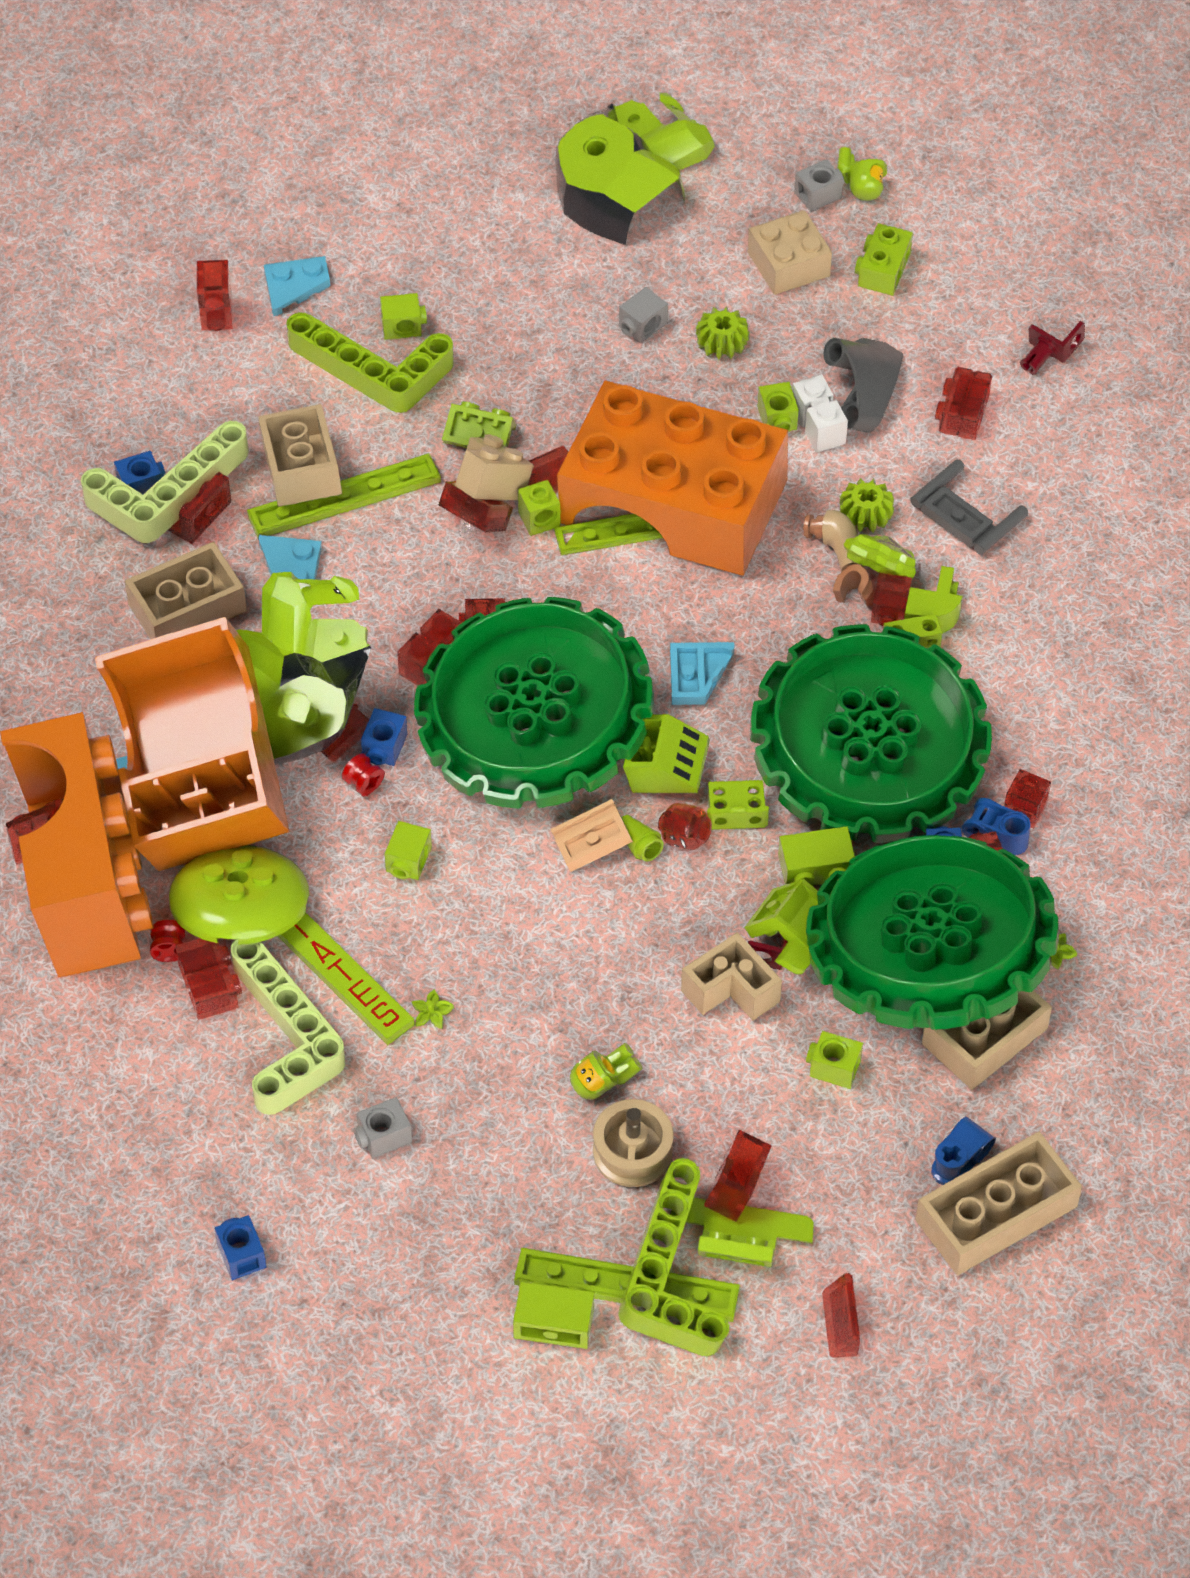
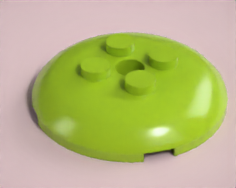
M253 845L211 852L194 858L177 873L169 891L171 913L183 929L200 939L218 943L219 938L238 939V945L266 941L288 931L305 914L309 898L307 879L302 870L292 860L274 850Z

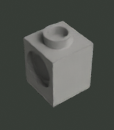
M825 159L796 172L794 193L808 210L812 212L842 198L844 178L840 170L834 168Z
M647 287L619 306V327L621 331L628 337L632 336L640 343L668 324V303Z
M397 1097L357 1112L358 1127L353 1129L354 1135L360 1148L367 1147L372 1158L412 1143L411 1124ZM379 1127L388 1128L386 1131L383 1132L375 1131V1129Z

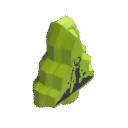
M859 534L855 538L846 539L843 544L845 550H847L848 559L868 566L878 573L891 577L895 581L904 583L906 580L912 579L916 574V560L912 551L903 548L891 537L877 535L872 537Z

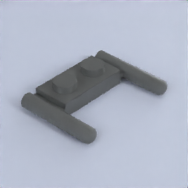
M957 459L910 498V502L914 507L922 508V512L970 548L974 546L975 551L982 555L1027 517L1028 509L1022 505L1018 506L999 524L994 526L991 519L945 487L947 483L964 470V463Z

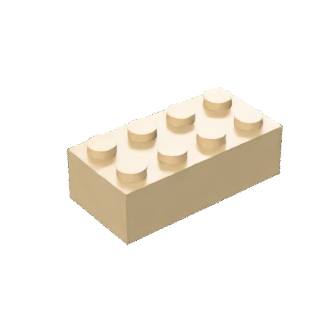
M1040 1131L918 1199L915 1221L958 1276L1077 1208L1082 1185Z

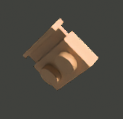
M612 799L550 829L570 872L633 842Z

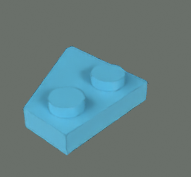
M325 256L264 265L273 316L282 314V309L295 301L297 304H300L307 300L310 295L330 287V277Z
M259 535V546L263 551L270 575L278 572H292L298 579L316 580L322 551L321 541Z
M734 642L670 643L672 705L706 704L734 655Z

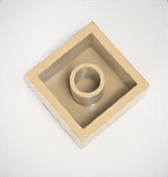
M805 210L749 228L748 254L774 295L830 276L832 251Z

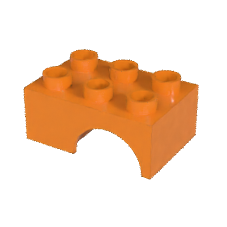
M604 380L557 474L560 523L564 525L574 524L575 516L581 510L588 507L611 506L620 508L650 523L666 541L671 556L744 576L788 480V430L764 424L754 419L742 418L698 406L691 402H683L639 390L629 385H621Z
M226 617L95 657L97 670L102 675L112 695L125 737L127 769L125 767L120 768L118 773L133 846L158 871L188 863L194 858L207 853L239 848L290 832L249 646Z
M83 712L0 731L2 744L5 746L21 787L29 814H55L37 830L18 838L31 911L58 977L80 974L141 959L136 932L153 929L154 926L145 888L140 886L137 870L142 869L140 852L133 846L116 756L110 735L92 738Z

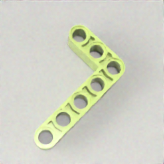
M228 421L221 424L143 495L104 469H89L81 477L85 505L141 543L154 542L247 458L249 449L245 426L238 421Z
M235 939L231 945L232 964L235 974L297 1048L260 1071L252 1081L254 1104L257 1110L261 1113L272 1115L284 1110L340 1074L345 1067L344 1043L338 1033L262 942L238 945V939ZM246 956H251V957H253V958H250V959H243V958L246 957ZM266 980H272V981H273V982H271V983H262V982H264V981H266ZM287 1004L294 1005V1006L289 1007V1008H284V1007H282V1006L287 1005ZM305 1029H314L311 1032H303ZM327 1053L335 1054V1055H333V1056H331V1057H324V1056H323L324 1054H327ZM296 1072H304V1073H305V1074H303V1075H301V1076H295V1075H293V1074L296 1073ZM266 1091H275L271 1095L263 1094Z

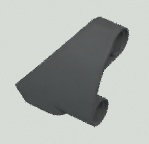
M831 338L825 344L823 351L826 364L852 370L855 379V386L841 407L848 420L847 429L870 433L879 426L887 409L899 376L903 353L885 342L861 338L856 341H850L841 338Z

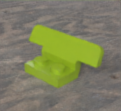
M805 879L772 889L744 927L751 939L764 934L770 937L780 932L783 939L788 941L775 962L797 975L803 974L810 965L806 923L810 907L818 905V891Z
M694 1197L686 1220L688 1224L704 1226L698 1245V1254L704 1257L772 1268L777 1238L813 1243L814 1222L805 1215ZM671 1210L670 1215L676 1216L677 1214Z

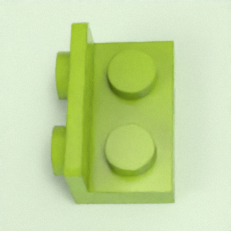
M463 401L461 405L451 403L442 441L446 444L467 448L470 437L484 438L486 434L501 438L503 445L508 447L511 432L516 430L517 424L514 418L510 417L511 414L505 410L494 408L492 412L480 410L479 405Z

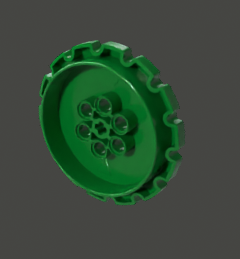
M547 597L544 603H532L531 598H522L498 604L495 606L496 611L486 616L482 613H477L452 630L453 642L448 645L439 644L423 668V674L427 683L418 685L416 688L414 715L417 724L423 726L418 730V735L430 763L434 767L443 765L441 770L444 779L457 790L467 796H473L475 793L482 791L487 804L519 809L525 801H535L538 808L555 806L572 801L574 799L573 793L582 788L587 792H592L607 783L618 774L616 762L620 759H632L640 748L647 734L643 719L652 717L654 708L652 679L650 676H645L649 674L650 669L644 651L636 638L633 636L624 638L623 624L610 614L599 608H594L591 612L585 613L580 601L567 598Z
M867 624L834 627L829 639L822 638L816 633L791 646L788 649L787 662L775 661L766 672L758 690V697L762 700L754 701L752 707L750 740L760 744L755 748L754 761L764 783L769 787L778 786L781 788L778 801L800 820L807 822L811 818H817L821 821V830L848 826L852 841H856L859 834L868 833L875 843L893 842L898 839L909 838L913 827H918L926 833V829H935L951 820L955 816L957 809L955 803L968 804L979 788L985 773V768L980 764L988 762L992 744L991 723L981 720L984 718L987 709L984 697L972 678L962 679L959 677L962 665L952 655L936 644L929 648L920 645V637L917 634L885 626L881 633L872 632ZM878 704H886L890 706V708H884ZM846 705H852L856 709H849ZM899 729H906L910 733L901 732ZM837 731L842 733L843 735L838 736L832 734L831 732ZM886 755H892V756L896 757L897 759H889V758H887V757H885V756H886ZM856 756V757H860V758L863 759V760H862V761H856V760L852 759L851 757Z
M914 836L898 839L882 846H875L849 860V867L845 871L837 870L833 872L817 892L818 905L810 907L806 923L810 963L820 983L832 985L833 997L857 1014L868 1012L874 1015L879 1023L906 1029L919 1027L939 1030L969 1025L972 1021L981 1018L989 1019L1005 1012L1018 1004L1019 992H1032L1043 981L1050 970L1049 956L1057 953L1059 942L1058 915L1055 914L1054 898L1044 880L1039 876L1030 877V866L1005 849L997 851L987 846V843L984 841L959 836Z

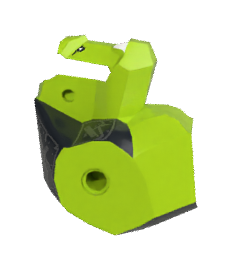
M659 93L660 101L678 118L673 123L662 124L644 103L630 100L618 106L612 103L603 110L588 114L559 139L555 158L557 191L563 213L580 227L600 237L626 245L627 233L634 213L672 183L677 182L681 186L685 203V193L679 171L707 159L715 145L707 127L701 122L694 119L691 120L685 115L681 104L668 93Z
M292 572L273 573L262 587V632L243 629L236 630L249 646L275 765L303 759L325 750L342 735L347 725L371 651V646L367 643L368 630L354 619L312 620L310 610L313 605L343 604L360 600L358 587L351 579L335 575L330 580L298 579Z

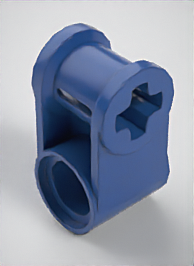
M988 798L978 799L974 805L975 811L973 815L961 827L964 835L967 838L984 841L988 846L997 850L1005 849L1014 855L1024 853L1029 845L1031 826L1027 815L1002 806Z
M967 1116L963 1117L955 1125L951 1133L938 1144L935 1150V1161L931 1169L933 1179L937 1183L944 1185L971 1170L991 1151L996 1137Z

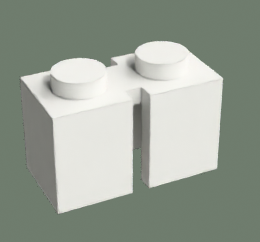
M823 375L793 383L792 391L799 410L798 421L802 428L805 427V433L815 452L818 453L845 445L848 420L837 400L833 401L834 395Z

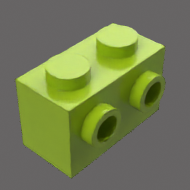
M878 223L873 235H867L864 244V257L859 256L855 265L854 273L859 275L858 287L894 296L912 251L913 232Z
M848 826L779 836L778 857L785 885L801 879H805L812 886L823 884L833 872L837 870L845 871L849 867V860L855 857Z
M543 1281L520 1282L513 1319V1339L588 1349L594 1314L595 1292L587 1291L579 1286L567 1288L550 1286Z

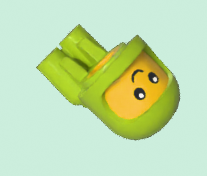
M841 147L839 149L837 169L842 173L845 183L849 184L850 182L852 194L863 201H871L878 198L883 192V178L887 175L888 166L886 162L880 159L856 161L854 154H851L852 150L850 148Z
M627 1043L622 1044L607 1056L593 1050L572 1068L570 1083L579 1096L587 1100H593L602 1096L615 1085L626 1083L643 1069L642 1064L637 1058L632 1057L634 1052Z

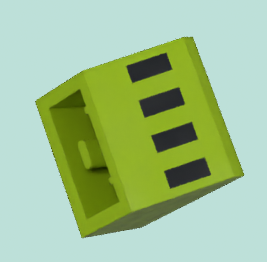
M653 714L652 717L643 719L647 730L646 737L634 757L630 760L625 759L623 765L632 793H698L710 743L709 736L669 714Z

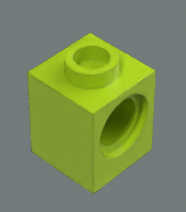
M418 293L380 296L384 340L422 336L421 325L427 324L425 305L419 306Z
M790 382L759 386L757 407L762 423L786 429L788 432L797 430L799 410Z
M549 480L518 489V513L530 536L560 527V502Z
M398 821L384 853L386 872L399 879L411 878L419 880L432 849L431 829Z
M822 1030L818 1043L811 1042L807 1053L806 1062L811 1064L810 1077L851 1089L861 1062L863 1043ZM834 1057L839 1059V1061H830L826 1058Z

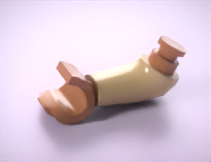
M827 510L825 515H818L816 519L812 514H807L803 526L805 538H812L815 535L816 539H823V543L830 545L837 556L841 573L837 576L833 587V593L837 602L845 603L848 591L858 589L861 600L866 606H873L876 600L873 583L864 565L847 558V550H845L843 545L846 539L858 536L848 516L837 510Z

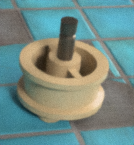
M639 1099L621 1100L604 1109L598 1116L593 1129V1158L598 1170L611 1182L626 1187L645 1186L662 1177L668 1170L673 1156V1127L665 1112L653 1103Z

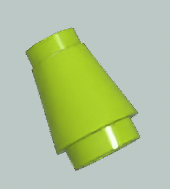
M630 815L622 816L621 818L633 841L627 844L636 859L645 862L654 860L661 853L664 846L661 834Z

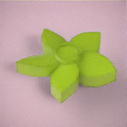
M1065 933L1059 934L1057 953L1049 956L1051 957L1050 962L1052 966L1056 969L1061 967L1063 959H1072L1077 956V951L1071 945L1066 944L1067 938Z
M435 989L428 993L427 1002L423 1000L411 1001L414 1009L420 1012L416 1018V1026H422L431 1020L435 1027L442 1029V1016L448 1014L454 1008L452 1003L446 1000H439Z

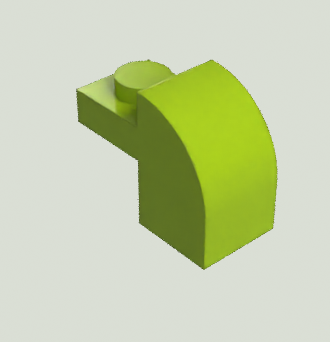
M941 566L937 591L910 587L904 619L936 614L942 633L955 626L960 617L963 596L957 595L959 582L953 581V567Z

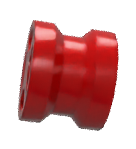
M360 753L346 764L341 776L348 785L354 784L356 791L361 796L366 797L381 785L385 771L378 765H372L370 758L364 753Z
M175 920L155 922L153 924L154 928L150 929V937L153 940L150 945V954L153 959L160 962H175L182 959L185 955V944L182 941L185 938V929Z

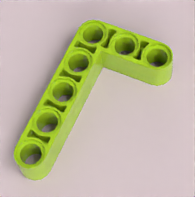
M299 312L287 319L288 345L293 352L396 413L410 410L454 365L453 341L444 333H435L427 337L396 367L310 314Z
M679 1158L670 1164L660 1184L618 1315L622 1324L631 1330L701 1356H710L719 1350L729 1333L728 1320L718 1311L663 1291L700 1180V1170L696 1163L690 1159ZM674 1177L682 1178L687 1184L678 1183ZM663 1208H669L673 1210L677 1215H669L664 1211ZM653 1240H661L666 1247H659ZM642 1271L653 1273L656 1279L647 1278ZM631 1303H639L646 1311L636 1310ZM667 1316H673L677 1318L681 1324L676 1325L671 1323L667 1319ZM702 1329L712 1331L716 1338L706 1336Z

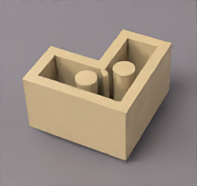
M486 434L484 438L470 437L455 486L474 499L518 501V489L528 485L534 465L523 458L524 454L503 445V440L497 436Z
M738 932L682 968L681 992L702 1015L729 997L740 1006L752 1021L780 1003L782 979Z

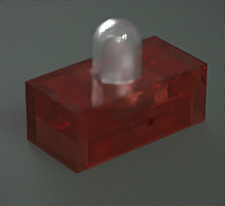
M456 481L445 482L438 505L461 518L458 532L463 539H473L477 535L478 529L485 533L506 531L514 507L502 500L474 499L456 487Z

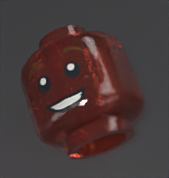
M676 802L671 804L661 814L658 828L662 839L667 845L695 850L708 841L711 835L712 823L702 807Z

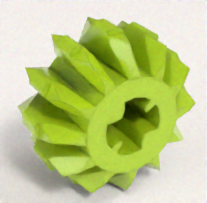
M727 306L723 311H718L713 307L711 314L703 313L701 321L696 326L699 348L704 349L706 356L716 353L718 360L722 354H726L730 359H732L734 352L742 354L747 341H749L747 319L741 317L739 310L729 312Z
M861 478L857 485L848 483L846 491H842V495H840V512L848 516L854 526L858 525L859 533L864 527H868L872 533H874L877 526L885 528L888 520L894 514L893 492L887 491L886 483L876 485L874 478L870 483L864 482Z

